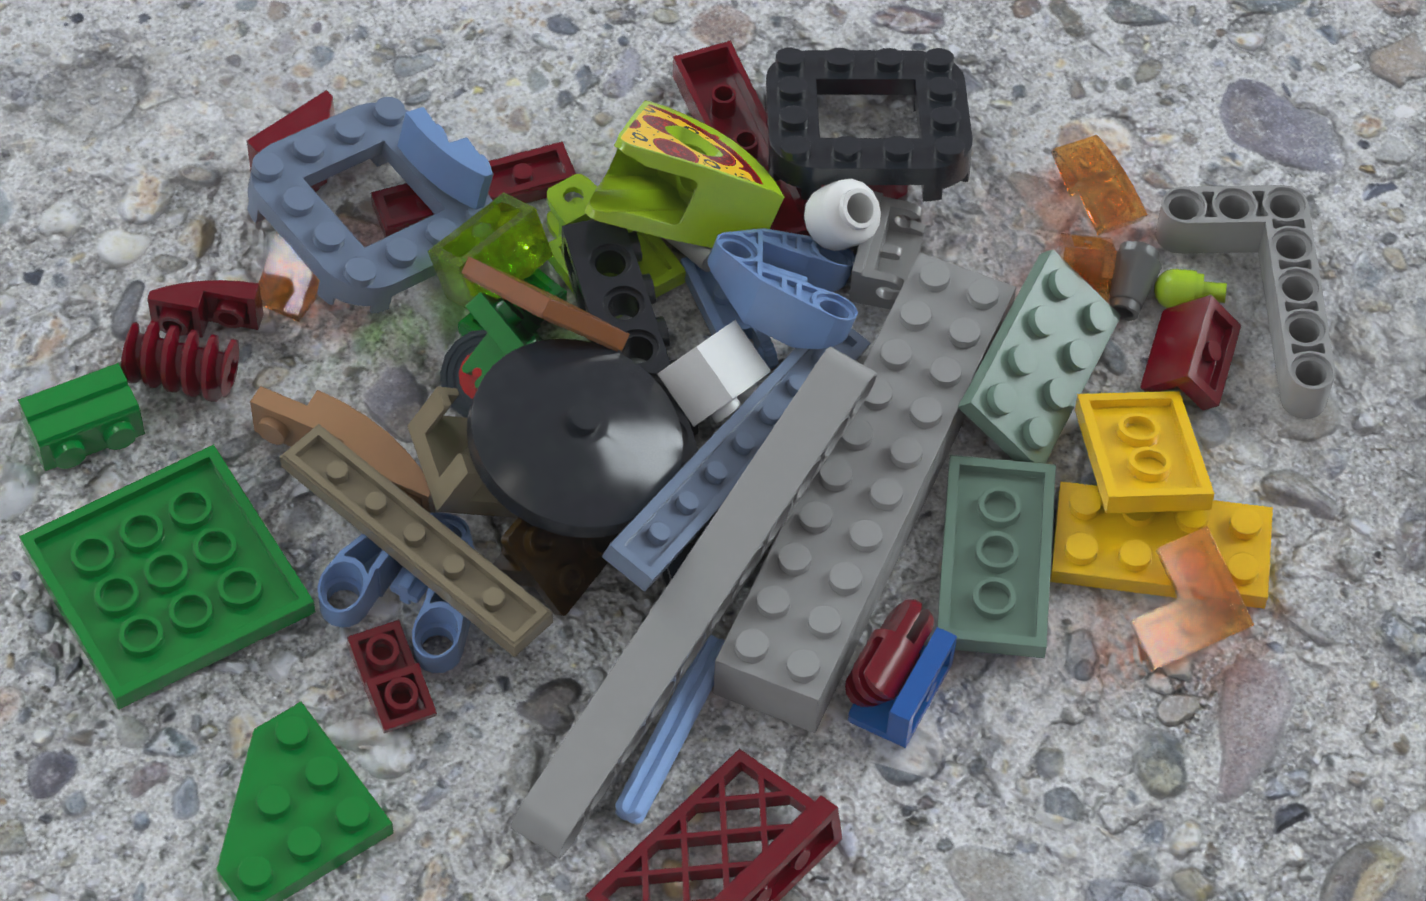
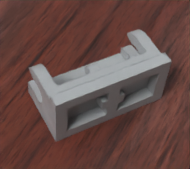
M874 192L879 201L881 211L880 225L873 237L859 244L852 269L849 301L891 310L919 255L925 232V224L913 220H904L899 217V215H905L910 218H920L922 211L920 206L908 201L883 197V193Z

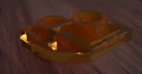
M1098 135L1054 148L1051 151L1070 197L1080 195L1097 236L1140 222L1147 216L1141 199L1125 170Z

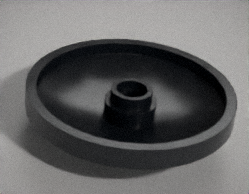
M548 339L533 342L511 351L496 362L484 376L470 406L467 419V442L470 456L478 475L491 494L520 519L545 531L563 536L596 538L621 533L679 472L683 456L682 430L676 411L667 394L640 365L615 350L588 341Z

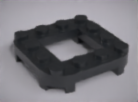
M792 47L777 51L775 62L769 67L766 74L765 95L769 152L768 173L775 182L781 179L789 185L800 188L801 199L809 200L810 196L821 188V185H828L845 179H854L863 182L865 185H921L923 202L941 200L943 189L951 187L960 181L968 183L973 139L966 83L962 70L954 63V55L951 51L943 48H933L927 52L898 50L895 48H883L880 50L833 48L830 50L801 51ZM817 95H912L913 111H916L919 138H906L902 136L889 138H855L852 136L820 138Z

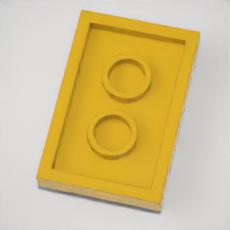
M1180 391L1077 394L1075 413L1106 513L1184 512L1212 509L1215 493Z

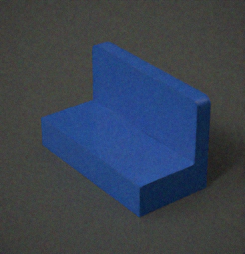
M937 627L927 646L923 645L919 652L920 658L899 695L893 700L874 707H860L853 703L848 712V721L906 748L953 664L957 635Z

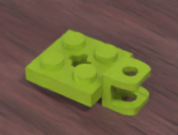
M575 174L547 190V203L550 211L547 213L546 223L549 232L555 239L544 244V256L572 292L569 274L562 255V226L592 220L584 211L597 188L589 178L582 174ZM570 192H577L583 198L575 197L572 201L567 202L564 196ZM636 231L642 250V261L638 262L641 274H650L656 298L685 283V268L660 237ZM614 273L602 274L608 277L617 276V274Z

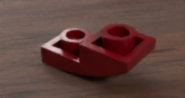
M231 280L185 282L151 290L147 298L151 321H158L160 331L167 333L171 325L178 326L180 336H188L191 330H197L199 338H203L208 322L218 323L232 329L242 327L259 330L264 315L259 283Z
M400 620L347 636V646L383 733L437 716L419 663L414 661Z

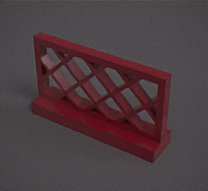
M739 748L585 895L586 901H610L608 898L620 887L641 885L643 901H651L650 885L683 882V901H780L842 840L838 806L822 795L814 801ZM741 771L758 782L759 793L726 796V786ZM791 805L801 812L790 824L768 825L767 807ZM760 808L761 826L728 829L727 811ZM720 811L721 830L688 833V822L697 813ZM762 842V852L753 861L730 863L729 844ZM721 845L722 863L690 866L689 847ZM681 848L682 867L650 870L649 859L659 850ZM723 878V890L715 898L691 900L690 881Z

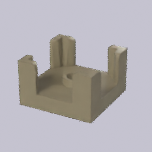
M437 386L407 426L436 511L518 518L491 494L478 475L471 459L467 442L468 418L444 416L460 395L458 389Z

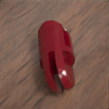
M907 599L898 604L887 616L880 629H875L871 633L845 681L846 695L852 703L860 707H874L893 700L899 695L920 658L919 652L934 626L933 614L929 609L921 611V602L915 599Z

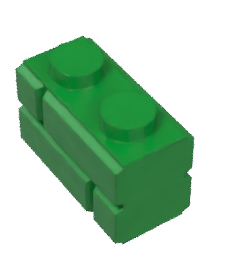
M119 363L17 400L25 430L35 448L44 471L56 467L61 469L73 468L83 462L88 455L107 448L111 450L126 448L135 441L136 437L145 434L141 410Z

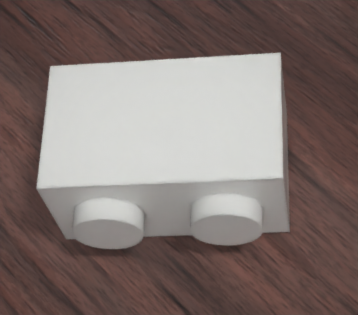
M734 320L657 374L692 425L695 426L710 415L717 424L736 411L758 388L756 382L770 373L771 370L737 321Z

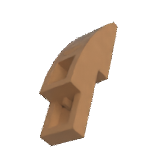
M262 386L259 387L251 399L250 405L254 431L259 433L268 442L276 445L286 444L292 447L315 426L320 424L426 511L436 513L422 469L405 448L366 415L319 390L316 391L308 405Z

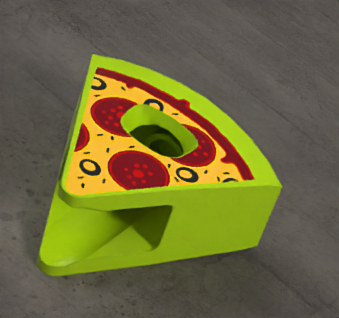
M644 100L619 133L614 144L618 148L605 177L591 196L584 212L590 218L599 222L669 240L712 248L717 236L724 232L761 228L770 229L784 196L777 183L765 168L732 139L688 115Z

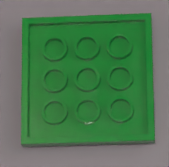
M214 444L19 536L23 551L118 710L316 613L314 600Z

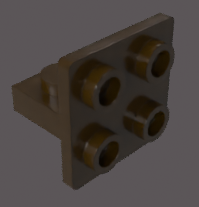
M518 517L501 537L502 553L494 561L493 565L519 586L534 587L555 615L565 616L608 563L602 555L619 533L596 538L569 537L545 531Z

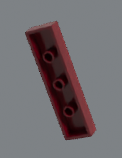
M731 40L673 56V78L692 118L732 139L753 156L768 172L767 114ZM781 179L776 181L784 199L770 229L810 236L804 219L805 206L808 200L801 199L800 188L789 185Z

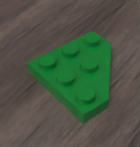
M302 701L253 730L216 869L218 880L233 901H284L394 833L392 821Z

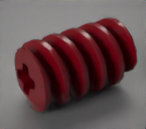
M151 321L145 333H140L139 324L134 322L128 331L124 343L121 369L128 383H138L142 379L145 386L149 388H157L162 384L166 392L177 393L182 388L184 394L188 397H197L202 393L206 401L217 402L222 396L226 398L229 395L235 382L239 363V341L231 339L225 351L222 352L219 350L218 335H210L205 347H201L197 330H191L183 343L180 342L178 326L171 325L165 337L161 338L158 321Z

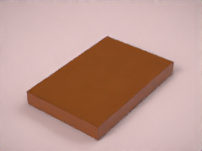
M470 256L461 272L464 274V278L532 314L617 352L618 350H623L630 335L541 288Z

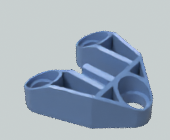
M765 228L724 232L717 236L707 259L708 266L744 324L792 348L823 349L838 345L847 339L858 311L851 301L833 292L840 290L846 285L852 272L856 256L851 249L832 251L822 248L811 236Z
M430 513L474 549L469 526L463 519L450 513ZM361 534L343 548L326 567L319 579L318 598L320 613L324 620L340 628L358 624L365 618L377 599L385 594L389 586L391 592L398 594L400 601L408 605L411 601L417 604L426 592V599L412 629L414 659L422 669L431 673H444L453 669L462 657L471 622L364 534ZM340 590L352 591L358 596L357 601L345 609L334 608L328 602L329 598ZM441 635L451 640L453 643L451 648L440 655L429 654L422 648L423 643L432 636Z

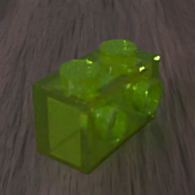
M504 192L428 250L446 298L464 308L480 292L497 299L500 298L497 294L463 277L464 274L461 272L469 256L521 280L531 276L537 268L554 256L536 208Z

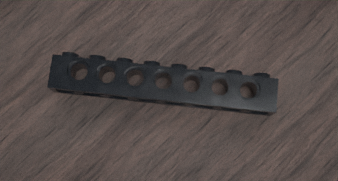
M594 219L563 225L562 255L577 306L630 334L623 350H618V352L629 359L640 358L645 360L646 362L637 364L656 380L670 399L682 430L683 456L681 469L699 450L694 435L698 434V424L692 425L657 374L677 359L669 361L665 348L670 346L667 324L663 316L655 317L651 305L656 303L653 281L649 273L641 274L638 262L642 261V250L636 231L628 232L626 228L599 222ZM614 273L617 274V276L608 277L602 274ZM620 315H626L632 318L622 320L615 317ZM708 524L699 532L697 537L702 535ZM689 543L661 574L665 589L695 544Z

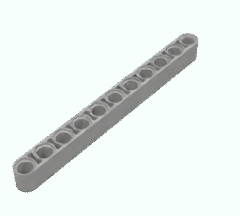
M829 347L823 353L520 805L511 823L512 830L559 859L567 852L865 402L876 381V372L833 347Z

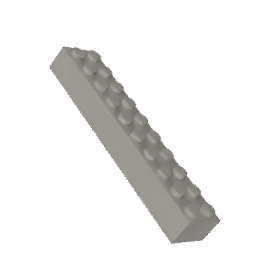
M919 253L863 364L877 373L874 386L783 524L715 660L713 694L816 733L966 418V415L958 408V405L1014 303L1016 286Z

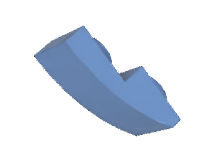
M424 107L406 112L397 145L405 157L420 173L446 194L475 210L484 207L494 174L487 158L478 153L467 137L449 143L444 129L439 124H435Z

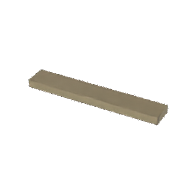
M320 424L315 426L280 456L283 469L514 658L553 623L552 611Z

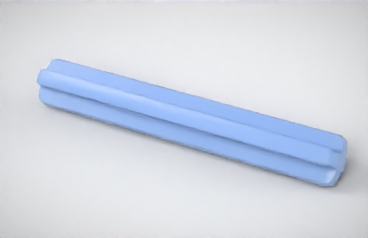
M710 635L678 683L615 803L616 815L620 819L635 825L644 821L714 686L715 660L725 642L724 639H718Z

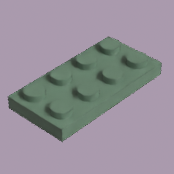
M1053 249L1039 254L958 408L1014 461L1046 464L1076 405L1077 394L1083 392L1121 315Z
M950 455L937 627L957 635L955 650L1045 658L1048 631L1055 464Z

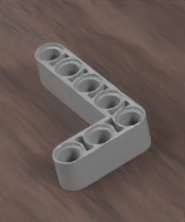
M1286 185L1186 186L1173 188L1166 192L1162 198L1155 233L1157 242L1163 249L1179 254L1258 252L1280 401L1283 408L1297 418L1309 419L1320 415L1328 402L1335 378V365L1309 204L1306 196L1300 190Z

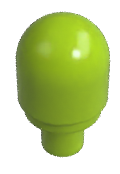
M1169 269L1161 273L1154 284L1155 297L1165 308L1212 295L1219 303L1225 304L1227 283L1204 281V274L1197 273V270Z

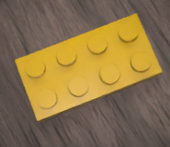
M1060 481L1050 582L1265 609L1269 591L1273 507L1213 500L1211 510L1135 512L1129 514L1106 513L1098 486Z

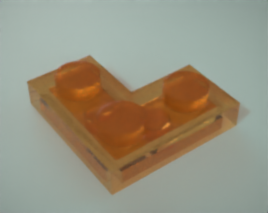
M1208 526L1161 546L1156 550L1178 599L1130 621V625L1152 672L1254 626Z

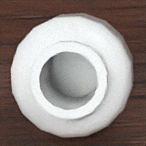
M854 179L838 180L815 191L806 203L804 213L806 229L812 239L822 248L832 251L845 250L866 242L875 234L880 225L881 217L879 201L874 192L863 182Z

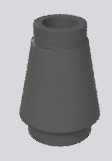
M1125 241L1120 244L1119 250L1112 254L1109 305L1121 315V320L1132 321L1138 318L1139 312L1162 268L1159 262L1160 254L1158 250L1144 242Z

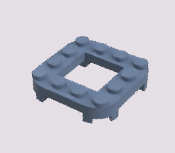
M383 97L376 103H365L352 107L268 145L253 158L247 189L249 199L247 210L255 223L266 219L320 280L317 294L331 306L334 304L335 299L352 305L370 306L371 314L383 312L389 309L392 296L461 262L465 264L469 256L481 261L489 245L498 216V209L489 194L487 195L484 207L475 210L454 199L434 185L405 157L397 145L405 113L408 110L405 109L404 104L394 97ZM369 159L377 167L388 162L432 210L434 215L364 248L310 186Z

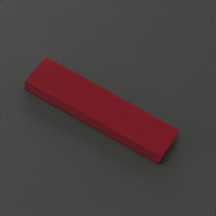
M563 141L490 160L489 163L494 174L488 194L498 211L547 198V190L550 187L576 174ZM407 183L371 192V203L385 238L434 215L432 210Z

